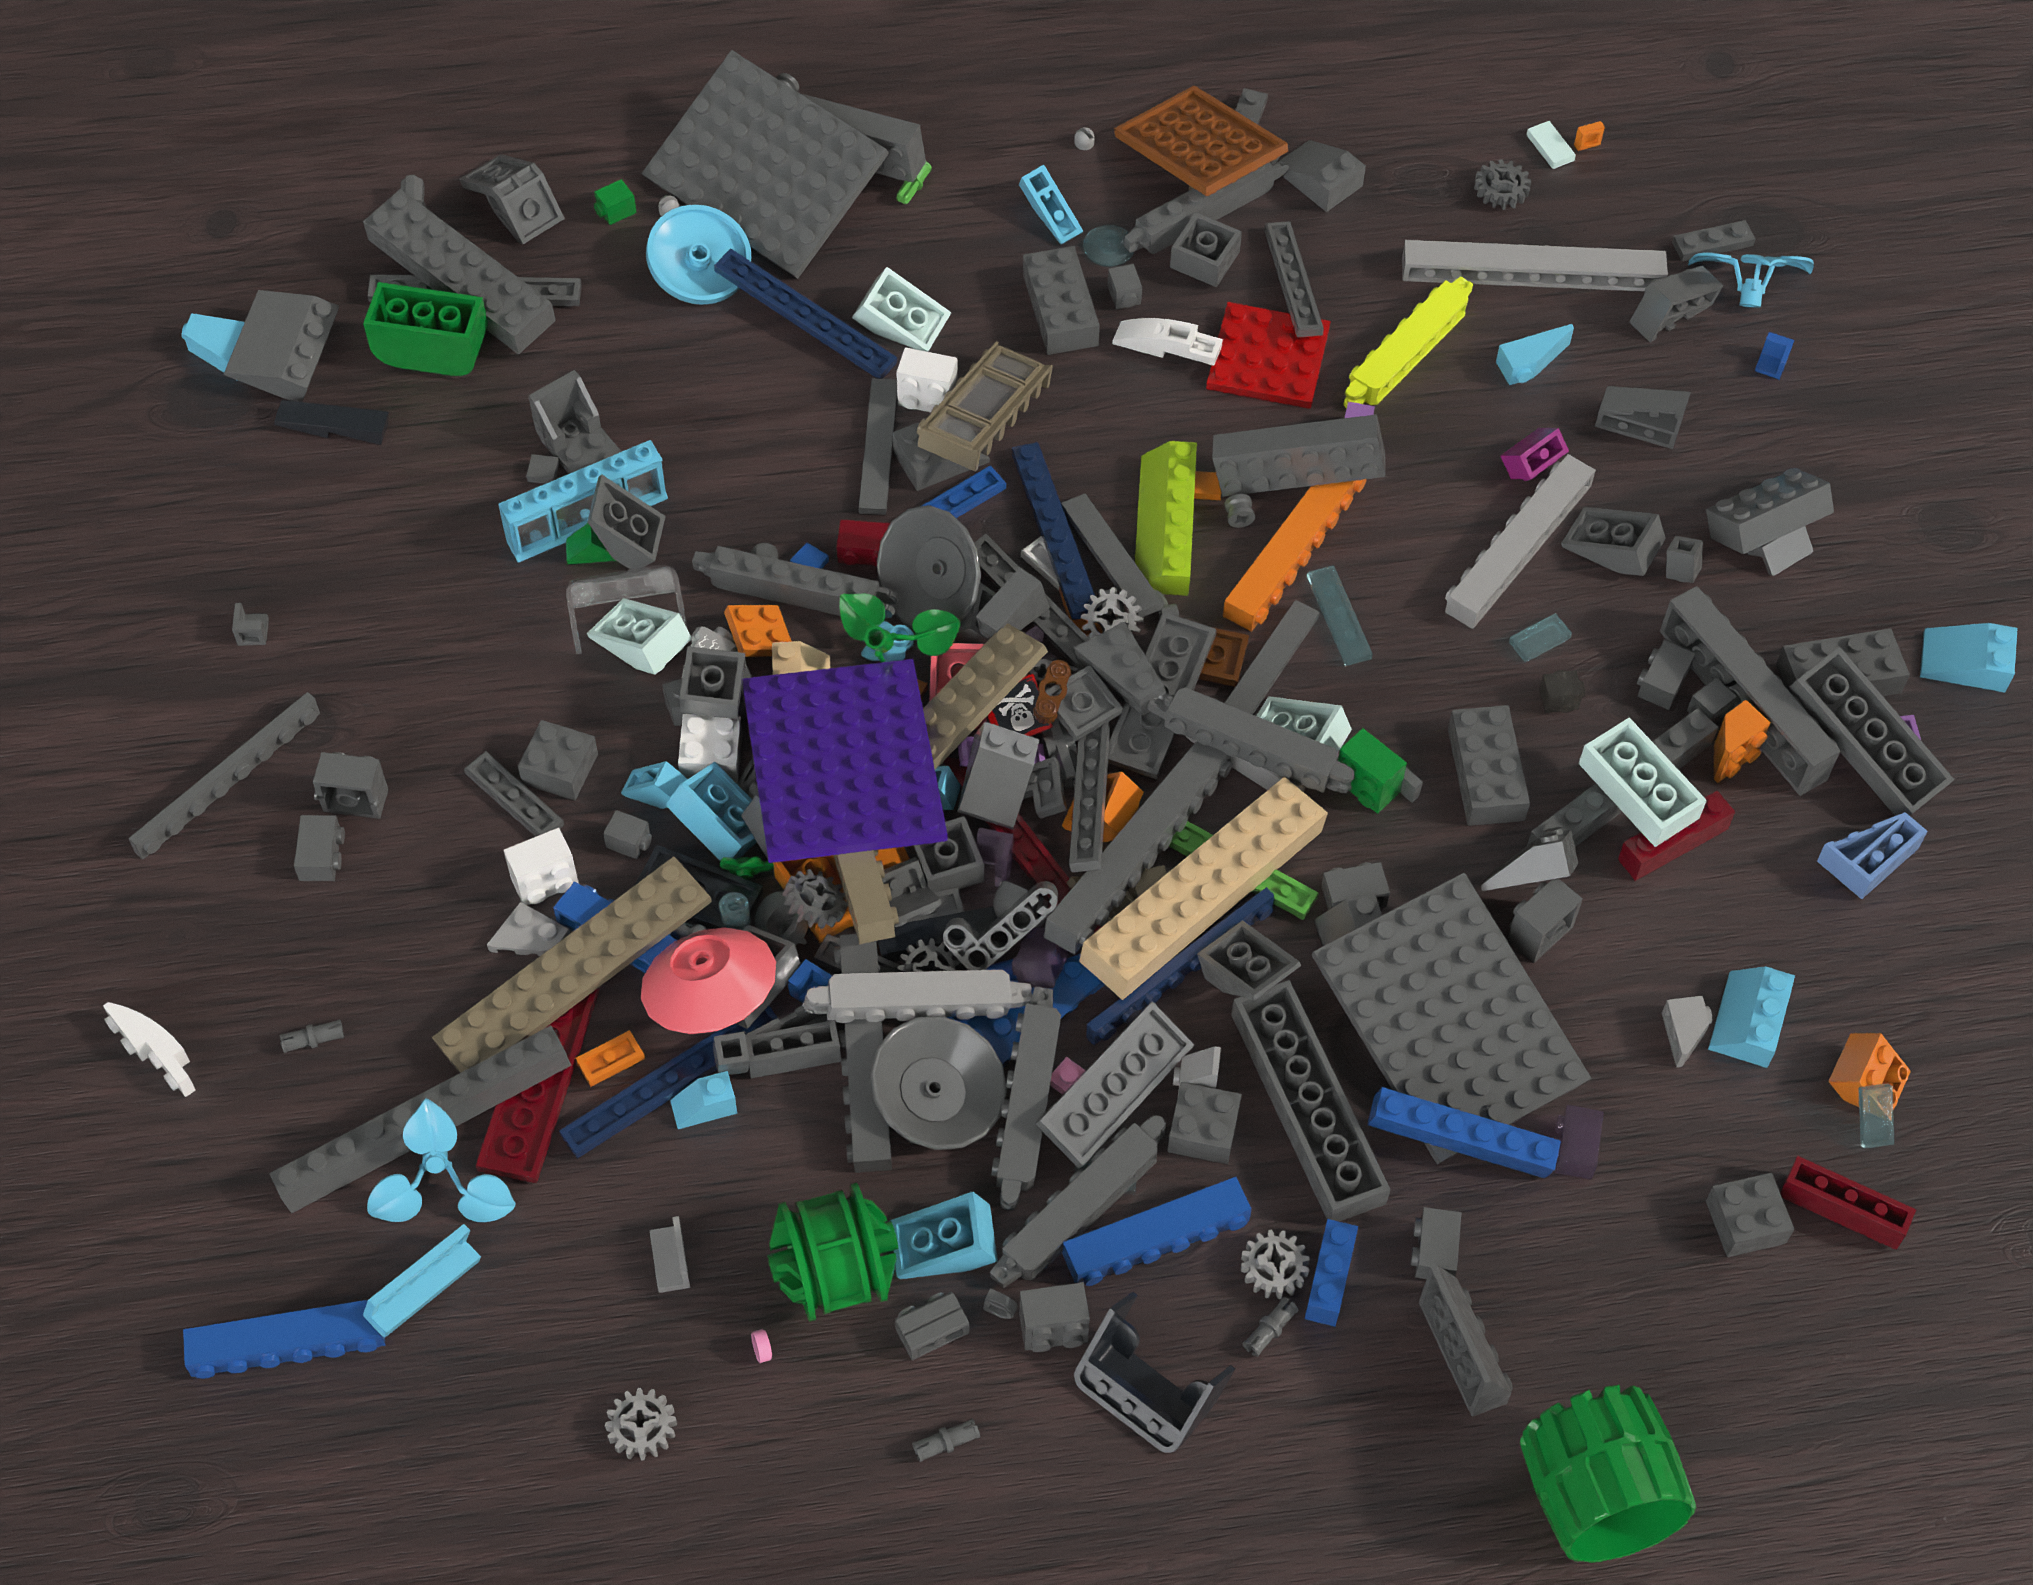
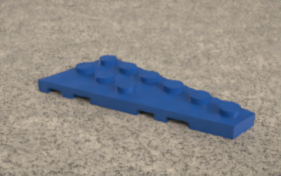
M1081 954L1010 981L1030 984L1032 994L1035 987L1053 989V1008L1058 1010L1061 1018L1068 1012L1074 1011L1081 1001L1090 994L1096 993L1105 985L1079 962ZM1025 1006L1010 1008L1007 1015L996 1019H991L987 1016H974L964 1020L958 1019L957 1016L946 1018L968 1024L987 1039L1004 1068L1008 1065V1061L1011 1060L1013 1042L1020 1041L1021 1032L1015 1030L1018 1013L1024 1014Z

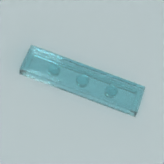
M1334 565L1309 571L1307 579L1345 666L1371 660L1373 653Z

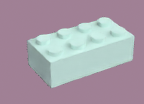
M1627 718L1584 745L1579 765L1654 847L1701 817L1707 800L1630 718Z

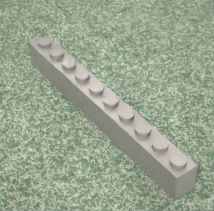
M1405 240L1402 254V280L1413 282L1443 283L1447 280L1452 283L1461 276L1473 284L1645 291L1646 286L1651 281H1657L1668 276L1666 251Z

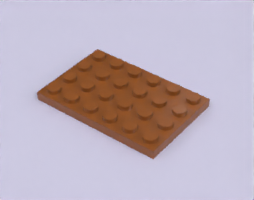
M1196 86L1186 89L1114 128L1116 138L1206 197L1288 152L1287 142Z

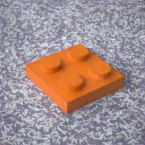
M728 605L724 611L737 650L740 653H745V657L772 656L773 642H792L778 605Z

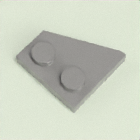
M520 902L488 942L487 947L493 953H498L499 949L515 951V954L519 955L537 954L541 956L567 937L570 931L563 925Z

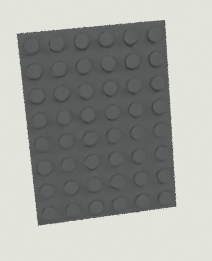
M731 50L641 174L686 205L709 206L729 215L743 229L753 250L798 279L883 163L889 152L886 148Z
M1465 873L1332 941L1311 954L1389 1086L1394 1091L1510 1125L1592 1079ZM1424 1143L1437 1165L1458 1154V1152Z

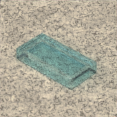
M1555 613L1511 636L1509 643L1524 662H1527L1571 638L1572 632Z
M1889 1083L1859 1087L1861 1146L1866 1149L1894 1145L1892 1086Z

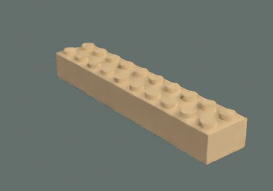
M1283 777L1083 942L1079 962L1124 1000L1267 879L1275 869H1279L1322 832L1328 812L1286 777Z

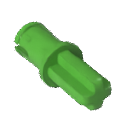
M926 161L913 183L904 181V184L897 192L896 199L898 202L908 204L916 191L922 189L925 178L932 170L929 162Z

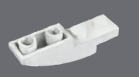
M1138 318L1121 321L1113 339V344L1157 357L1163 358L1165 352L1210 365H1215L1223 339L1199 333L1198 325L1160 318Z
M109 1002L103 1005L108 1014V1017L104 1019L114 1034L120 1031L124 1037L120 1041L130 1055L136 1053L142 1061L149 1058L157 1070L163 1067L167 1073L163 1077L173 1091L179 1088L185 1097L195 1091L189 1076L182 1068L190 1061L182 1046L159 1024L137 1011Z

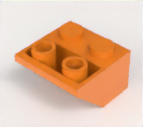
M1747 700L1725 715L1715 740L1714 780L1717 783L1725 777L1732 778L1735 776L1744 763L1755 761L1762 752L1760 750L1761 745L1768 738L1766 733L1771 722Z
M1850 1033L1828 1082L1844 1101L1882 1119H1890L1911 1071L1881 1033Z

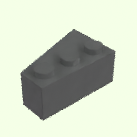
M1125 622L1074 647L1078 664L1083 668L1090 665L1104 684L1113 689L1121 699L1141 715L1151 712L1148 710L1150 699L1157 698L1166 693L1163 683Z

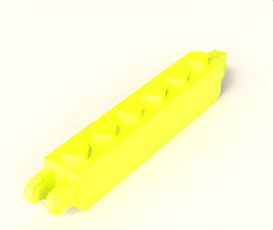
M1460 276L1452 283L1445 280L1439 287H1434L1428 298L1423 303H1418L1412 314L1407 319H1402L1397 329L1392 334H1387L1376 350L1373 349L1369 352L1365 362L1361 366L1357 365L1353 368L1349 375L1350 385L1346 389L1345 395L1347 397L1344 399L1343 406L1347 409L1348 401L1359 404L1366 402L1369 405H1378L1465 316L1468 296L1472 292L1473 283Z

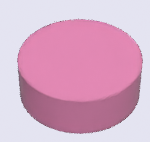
M760 1329L751 1332L752 1344L758 1362L770 1361L772 1351L766 1331Z

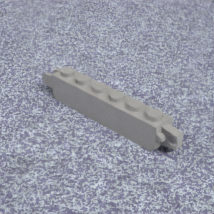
M1004 970L834 974L829 979L827 986L808 989L802 1006L808 1014H827V1020H836L839 1023H848L854 1019H867L869 1022H879L886 1018L910 1021L914 1018L934 1016H957L958 1019L963 1020L973 1018L974 1016H987L988 1018L996 1019L1007 1015L1010 1008L1029 1004L1032 992L1031 985L1028 983L1010 982L1009 974Z

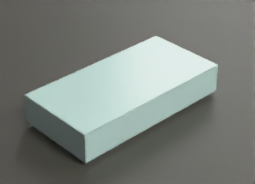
M1550 121L1527 129V137L1552 169L1575 160L1576 154Z

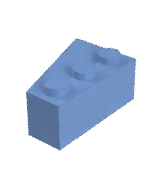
M1904 812L1876 823L1872 828L1859 833L1856 831L1849 834L1847 838L1837 842L1831 841L1826 843L1817 862L1859 898L1863 899L1919 849L1928 831Z

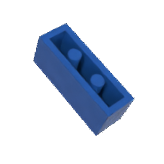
M1327 1219L1305 1314L1306 1320L1336 1327L1358 1226Z

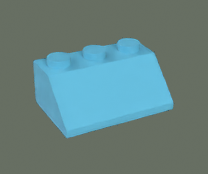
M713 762L681 783L666 803V806L719 860L723 857L740 858L757 842L741 817L752 799L716 762Z
M1766 966L1730 971L1708 1050L1768 1068L1776 1051L1795 975Z

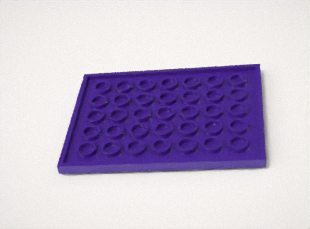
M913 659L743 678V693L768 863L947 841V829Z

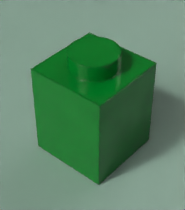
M622 179L594 191L596 199L594 209L600 218L604 217L609 225L637 213L634 195Z

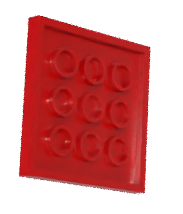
M1227 302L1218 337L1223 339L1222 347L1215 365H1211L1206 389L1311 409L1331 321L1321 319L1324 328L1323 335L1297 337L1290 313Z

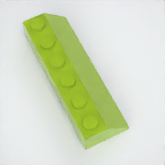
M1169 441L1141 456L1135 564L1152 588L1166 595L1188 596L1197 451V443Z

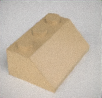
M801 641L773 642V675L830 669V655Z

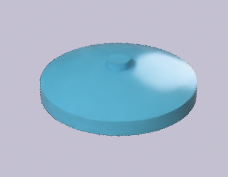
M685 205L670 210L655 223L647 241L646 259L653 278L668 294L687 303L713 304L729 298L740 289L716 273L714 265L730 248L751 261V247L743 229L726 213L704 205Z

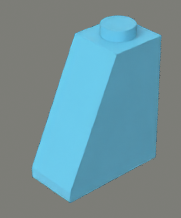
M191 313L188 323L183 325L182 338L185 339L190 352L220 371L225 372L245 322Z

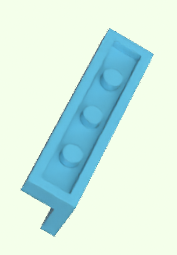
M465 1224L368 1300L363 1316L384 1338L479 1262L481 1256L466 1242L470 1229Z

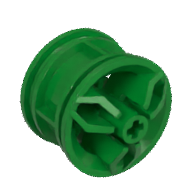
M857 1182L849 1185L850 1194L847 1198L841 1189L816 1198L796 1201V1212L788 1209L785 1201L779 1203L769 1247L770 1251L783 1247L788 1249L767 1255L774 1283L779 1282L780 1289L792 1302L803 1304L809 1322L816 1320L815 1311L818 1306L821 1307L825 1315L839 1309L871 1302V1292L877 1294L880 1302L888 1300L897 1258L896 1253L881 1257L880 1254L898 1249L895 1230L891 1221L885 1222L887 1218L882 1210L873 1201L863 1198Z

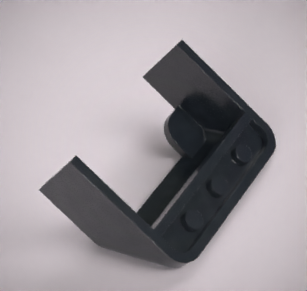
M1132 1292L1109 1309L1079 1362L1074 1378L1077 1386L1084 1393L1162 1452L1172 1453L1184 1444L1213 1408L1236 1368L1232 1365L1228 1366L1209 1383L1204 1380H1194L1182 1391L1134 1354L1140 1342L1139 1334L1136 1328L1125 1320L1138 1296Z

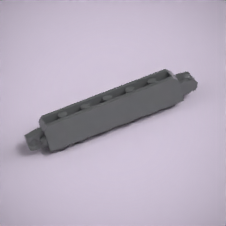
M1278 157L1276 160L1270 161L1256 171L1250 172L1236 182L1221 188L1216 193L1207 197L1193 188L1137 218L1135 227L1131 230L1132 232L1124 236V247L1129 253L1144 247L1149 253L1155 254L1175 243L1195 212L1213 220H1218L1269 192L1274 185V180L1283 176L1288 171L1289 166L1285 161L1277 163L1280 158Z
M717 546L716 552L696 551L692 559L693 569L711 577V584L716 588L839 616L841 594H871L879 598L883 604H896L900 597L898 592L879 587L878 581ZM884 604L885 618H891L895 610L893 606Z
M1189 688L1178 689L1175 696L1165 693L1149 701L1148 710L1165 719L1164 727L1176 734L1185 735L1203 745H1209L1221 750L1229 756L1238 757L1256 767L1272 771L1282 778H1289L1309 789H1315L1324 793L1325 789L1328 788L1336 792L1339 791L1342 794L1351 790L1354 770L1350 766L1347 767V765L1337 761L1338 753L1335 748Z
M1035 987L1030 1003L1025 1005L1024 1014L1018 1013L1015 1031L1021 1032L1019 1042H1013L1011 1060H1016L1015 1071H1008L1006 1088L1011 1089L1010 1099H1004L1001 1117L1007 1118L1005 1128H999L996 1146L1002 1147L1000 1158L994 1157L991 1173L992 1176H997L996 1187H1002L1000 1205L1007 1212L1017 1208L1020 1191L1030 1190L1034 1187L1043 1132L1035 1123L1046 1113L1061 1014L1056 1008H1053V989Z
M1156 1115L1150 1117V1120L1147 1119L1140 1127L1134 1123L1128 1129L1122 1128L1113 1138L1114 1143L1106 1150L1104 1148L1100 1149L1091 1159L1092 1163L1085 1170L1079 1169L1069 1180L1070 1184L1063 1191L1057 1190L1047 1201L1048 1205L1041 1212L1035 1211L1025 1222L1026 1226L1018 1234L1013 1232L1005 1239L1002 1257L990 1271L991 1278L1003 1289L1019 1277H1022L1024 1280H1035L1062 1254L1063 1242L1083 1234L1156 1164L1157 1144L1160 1142V1139L1165 1137L1164 1129L1166 1123L1163 1117Z

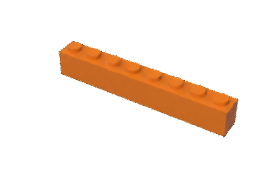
M1367 479L1311 486L1226 598L1223 617L1250 632L1253 631L1258 623L1261 625L1269 613L1268 609L1272 604L1276 605L1279 602L1285 586H1290L1294 582L1299 567L1306 566L1313 548L1320 547L1325 538V532L1328 528L1332 530L1335 527L1340 512L1342 510L1346 511L1349 508L1354 493L1356 491L1360 492L1363 489Z

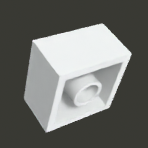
M905 347L897 369L898 406L931 412L933 407L939 405L943 401L945 394L949 390L952 391L958 382L957 358Z
M683 714L678 759L679 772L689 779L713 762H716L737 783L739 780L743 736L741 716H738V720Z
M560 828L504 849L511 880L521 902L525 905L538 904L549 896L565 893L574 881L578 883L573 856Z

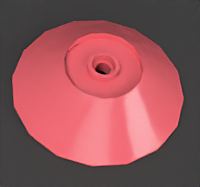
M726 927L697 931L674 941L654 958L642 979L641 1001L648 1016L667 1030L687 1034L719 1031L744 1020L765 1001L775 983L776 960L767 943L748 931Z

